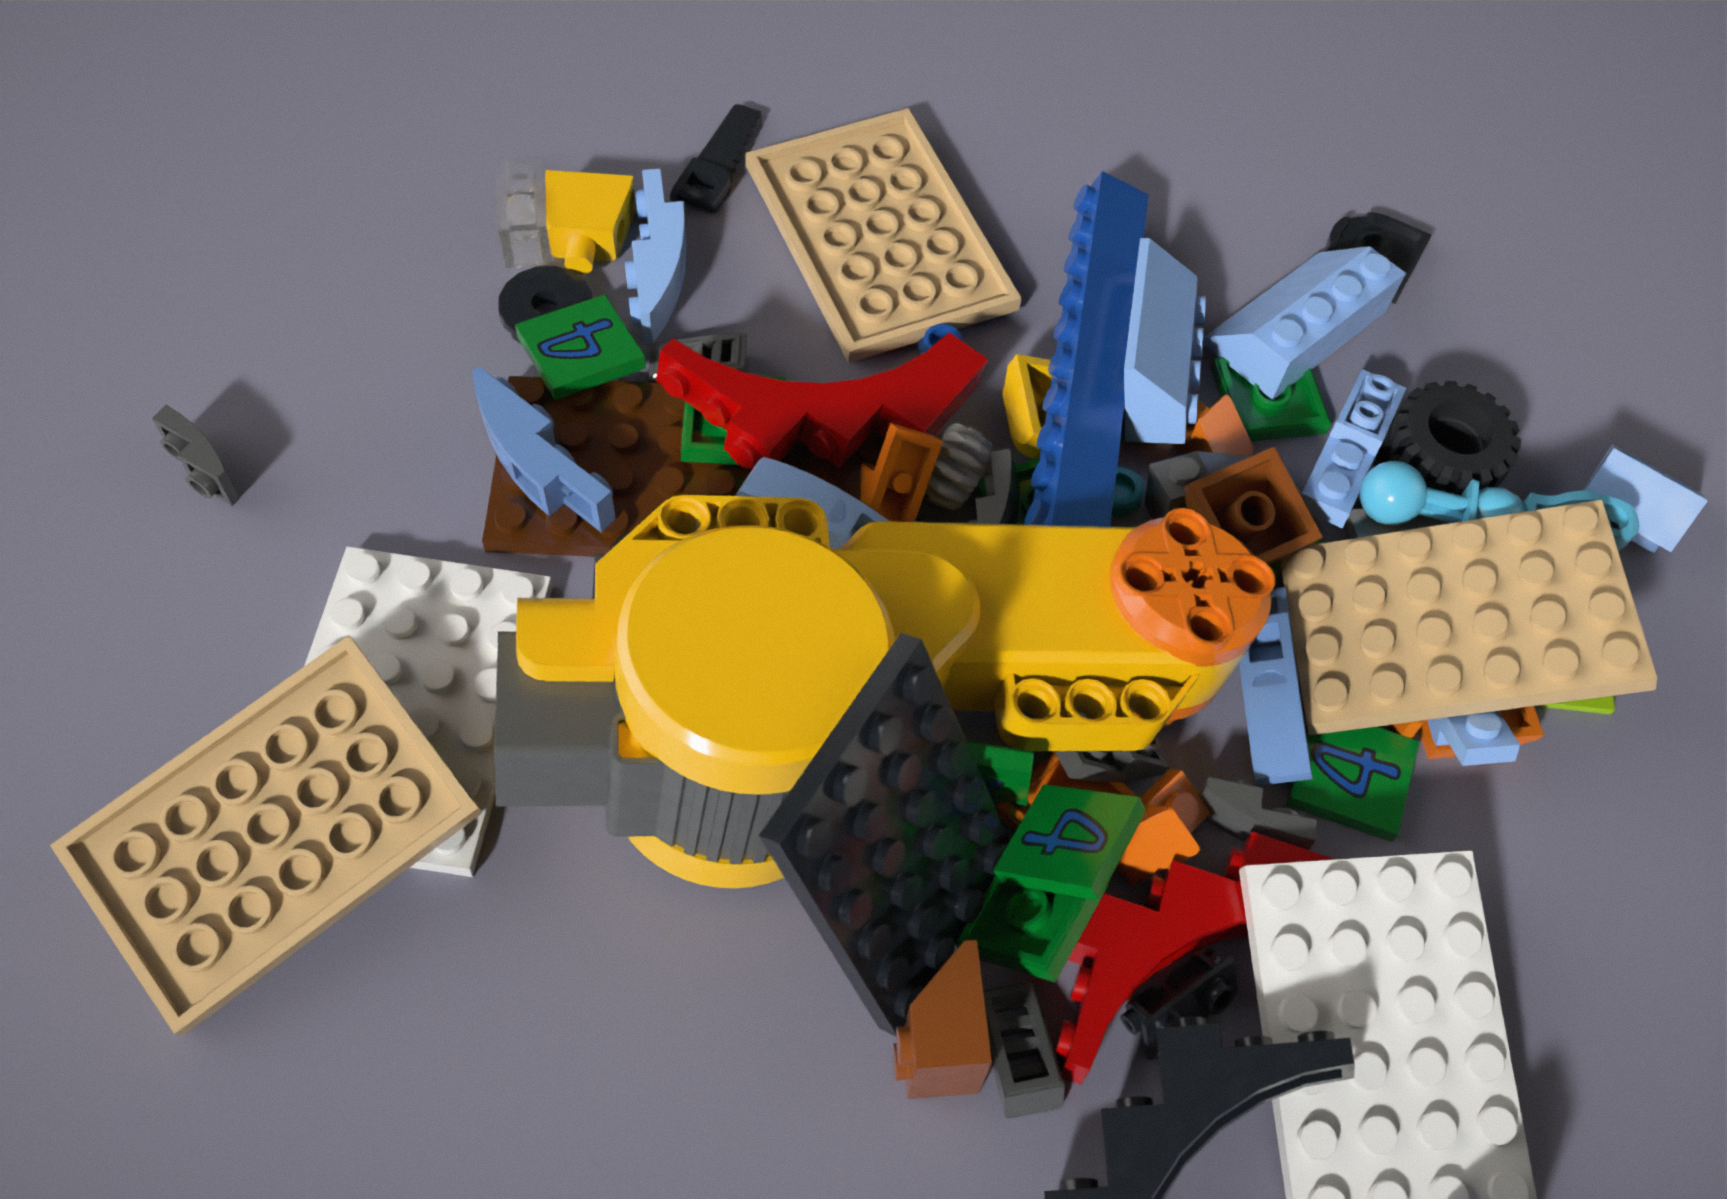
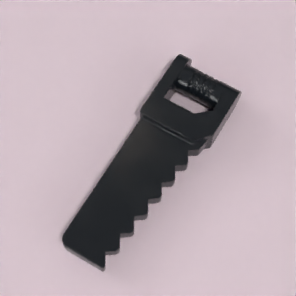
M735 104L698 158L693 157L676 181L670 193V201H683L716 213L731 191L732 173L736 171V164L740 163V155L744 154V146L749 144V137L753 135V128L757 127V119L761 118V111L741 104ZM693 183H696L701 186L710 188L713 191L708 192L692 185Z

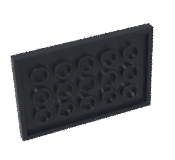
M900 633L759 834V838L878 1028L896 1036L897 1027L905 1026L911 1003L954 954L955 942L966 923L975 921L981 912L984 902L983 894L993 877L996 876L993 870L1010 842L922 639Z

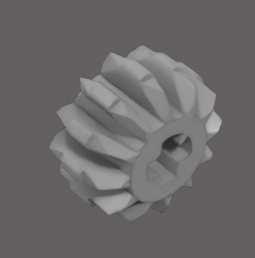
M958 422L946 426L943 433L938 436L943 443L924 494L925 499L936 506L954 511L960 508L963 502L968 500L971 492L977 487L980 478L985 473L984 470L991 460L992 442L970 426L965 427Z

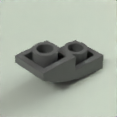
M165 405L152 418L162 436L160 440L161 446L172 457L182 462L188 474L185 478L186 482L194 491L207 499H211L214 495L233 506L239 500L238 495L212 444L191 421L173 408Z
M1010 448L990 452L993 472L984 474L987 496L975 499L978 519L969 520V523L1016 525L1020 497L1019 475Z
M1157 737L1153 739L1150 745L1137 751H1055L1067 776L1083 781H1133L1163 775L1169 769L1168 764L1158 749L1160 742Z
M1232 776L1207 777L1199 792L1200 797L1211 812L1206 818L1241 841L1245 842L1251 832L1307 850L1316 841V819L1301 817L1298 812L1288 808L1262 809L1263 788L1247 785L1240 778Z

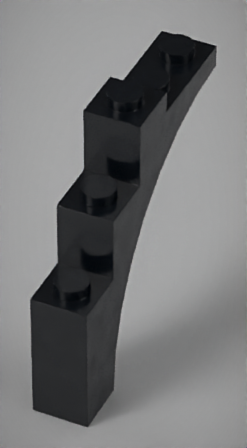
M1202 1017L1177 1018L1170 1021V1027L1156 1028L1164 1104L1154 1105L1153 1099L1146 1096H1131L1116 1100V1108H1102L1101 1116L1108 1187H1098V1180L1092 1178L1066 1179L1060 1182L1061 1190L1044 1191L1045 1199H1164L1184 1167L1221 1130L1259 1105L1304 1087L1353 1079L1355 1063L1351 1038L1336 1039V1034L1331 1031H1311L1298 1035V1042L1273 1044L1270 1037L1249 1036L1237 1039L1234 1042L1235 1047L1224 1048L1219 1024H1207V1020Z

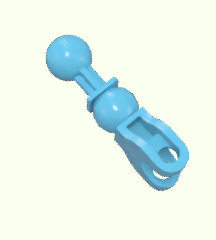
M1388 461L1375 466L1366 474L1360 487V502L1366 514L1376 522L1389 526L1408 523L1418 515L1455 523L1603 500L1608 519L1619 526V529L1611 527L1618 550L1624 548L1633 539L1640 527L1637 513L1632 505L1621 499L1588 490L1571 491L1556 496L1530 493L1525 501L1522 502L1516 494L1505 488L1486 487L1479 490V481L1471 480L1460 496L1427 487L1423 476L1416 468L1400 461Z

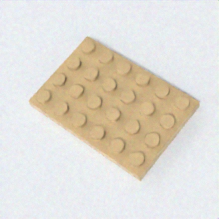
M909 108L745 153L746 167L848 363L919 342L924 337L926 331L937 324H947L958 330L1019 311L1021 296Z
M1603 500L1315 544L1280 560L1283 583L1287 591L1308 735L1656 690L1657 674Z
M348 635L52 843L50 847L173 1033L185 1036L481 815L482 811L355 641Z

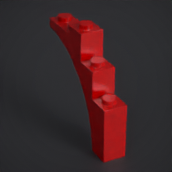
M948 332L925 353L892 370L854 380L828 383L782 381L739 371L708 359L673 338L660 350L656 381L670 395L683 399L700 411L708 422L724 428L727 434L723 450L728 452L732 459L744 468L752 470L762 457L780 462L797 442L801 441L814 455L828 460L840 469L873 432L885 440L890 423L935 436L977 388L989 359Z
M1251 832L1241 849L1231 848L1224 867L1223 876L1172 860L1162 878L1155 875L1152 877L1144 907L1104 893L1068 961L1080 964L1069 998L1079 1002L1074 1022L1063 1021L1054 1049L1055 1054L1063 1058L1060 1068L1062 1078L1080 1085L1091 1070L1105 1031L1118 1010L1153 975L1189 953L1228 939L1248 937L1239 874L1240 868L1246 865L1336 859Z

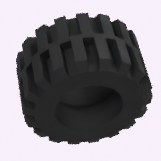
M1436 381L1427 383L1423 390L1417 387L1411 391L1408 398H1404L1380 446L1382 450L1378 456L1379 464L1388 461L1407 463L1421 473L1427 487L1460 496L1471 480L1479 481V490L1486 487H1499L1518 458L1517 453L1521 448V439L1516 437L1519 432V427L1516 421L1508 419L1511 412L1505 405L1498 406L1494 402L1496 397L1488 392L1485 395L1478 392L1476 386L1467 384L1465 387L1458 386L1457 381H1445L1443 386H1440ZM1438 442L1443 443V444H1446V445H1448V446L1454 448V449H1455L1457 452H1459V453H1456V452H1453V451H1450V450L1446 449L1445 447H1443L1442 445H1440Z

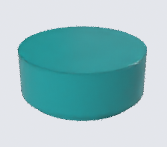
M1117 467L1112 507L1113 517H1126L1135 513L1140 507L1145 492L1144 483L1140 476L1125 467Z

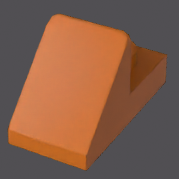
M1227 394L1211 408H1208L1198 400L1197 423L1187 424L1185 444L1171 443L1184 454L1201 451L1252 456L1255 450L1233 401Z
M890 423L876 465L867 462L862 463L860 501L890 522L915 521L943 441L934 435Z
M1169 769L1140 797L1146 812L1116 867L1127 884L1134 885L1167 869L1172 860L1182 862L1195 856L1201 850L1191 833L1211 812L1182 770Z

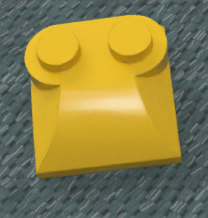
M1016 354L1007 366L1002 396L1012 442L1022 454L1029 458L1037 459L1040 457L1041 449L1037 447V439L1045 424L1047 413L1043 410L1042 406L1052 380V375L1048 373L1051 360Z

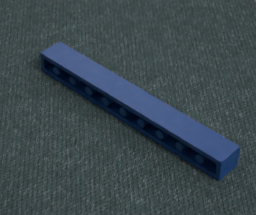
M1104 171L1098 175L1091 186L1085 184L1081 188L1073 205V209L1077 211V216L1068 237L1072 241L1071 252L1064 265V272L1068 275L1066 284L1059 297V305L1063 306L1061 318L1053 334V338L1057 340V347L1048 367V373L1052 375V380L1042 406L1043 410L1047 413L1045 424L1037 439V447L1041 449L1039 463L1031 478V486L1035 488L1033 503L1025 517V525L1110 527L1125 404L1124 365L1140 238H1144L1149 194Z

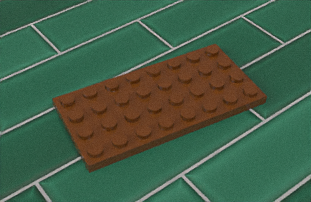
M509 376L508 382L514 387L519 397L531 406L533 404L540 405L549 413L554 421L553 432L556 444L564 447L572 455L576 464L588 474L592 472L597 473L608 482L613 490L612 499L616 520L604 531L600 532L565 504L549 517L513 481L496 454L482 543L485 552L595 557V554H607L620 536L636 528L665 500L678 495L735 496L752 470L740 465L681 462L685 401L670 395L660 383L608 381L555 400L541 377ZM873 432L840 469L828 460L814 455L801 441H798L782 458V463L810 473L860 501L862 463L867 462L876 465L884 440Z

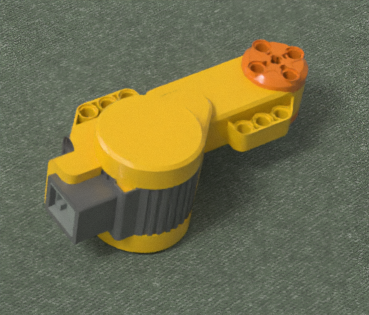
M714 495L673 496L665 500L607 554H595L592 599L517 598L516 631H498L494 736L496 806H605L606 830L608 833L616 837H628L644 856L675 876L690 882L717 888H746L768 884L785 877L759 838V834L900 633L922 639L952 710L995 711L999 735L1012 748L1029 751H1137L1150 745L1163 727L1171 725L1178 719H1183L1200 712L1213 701L1268 619L1271 608V592L1275 586V575L1271 567L1265 561L1255 557L1239 539L1224 529L1208 523L1201 514L1187 508L1173 509L1165 517L1148 521L1138 527L877 521L862 526L840 549H831L825 511L817 503L809 499ZM1021 711L1032 714L1036 719L1029 718L1028 716L1024 715ZM1078 712L1086 714L1089 718L1083 717Z

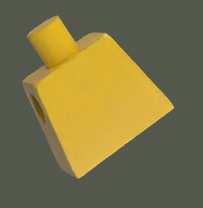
M546 170V215L552 255L556 258H564L566 269L572 270L578 275L590 273L594 261L612 262L618 259L636 213L633 176Z

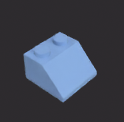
M1614 444L1611 445L1583 489L1615 497L1632 505L1637 513L1640 525L1639 531L1632 541L1655 553L1659 546L1671 552L1708 501L1701 492Z

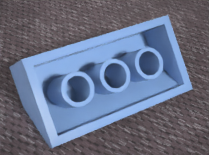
M1140 238L1124 365L1125 442L1185 444L1187 424L1197 423L1198 394H1190V389L1199 390L1201 360H1193V357H1202L1204 328H1196L1195 326L1205 325L1206 296H1197L1198 277L1150 238Z
M1370 246L1319 252L1203 337V345L1216 356L1224 357L1228 360L1231 368L1251 384H1258L1259 390L1273 400L1285 391L1289 384L1291 386L1303 377L1305 371L1309 368L1312 370L1384 314L1406 273Z

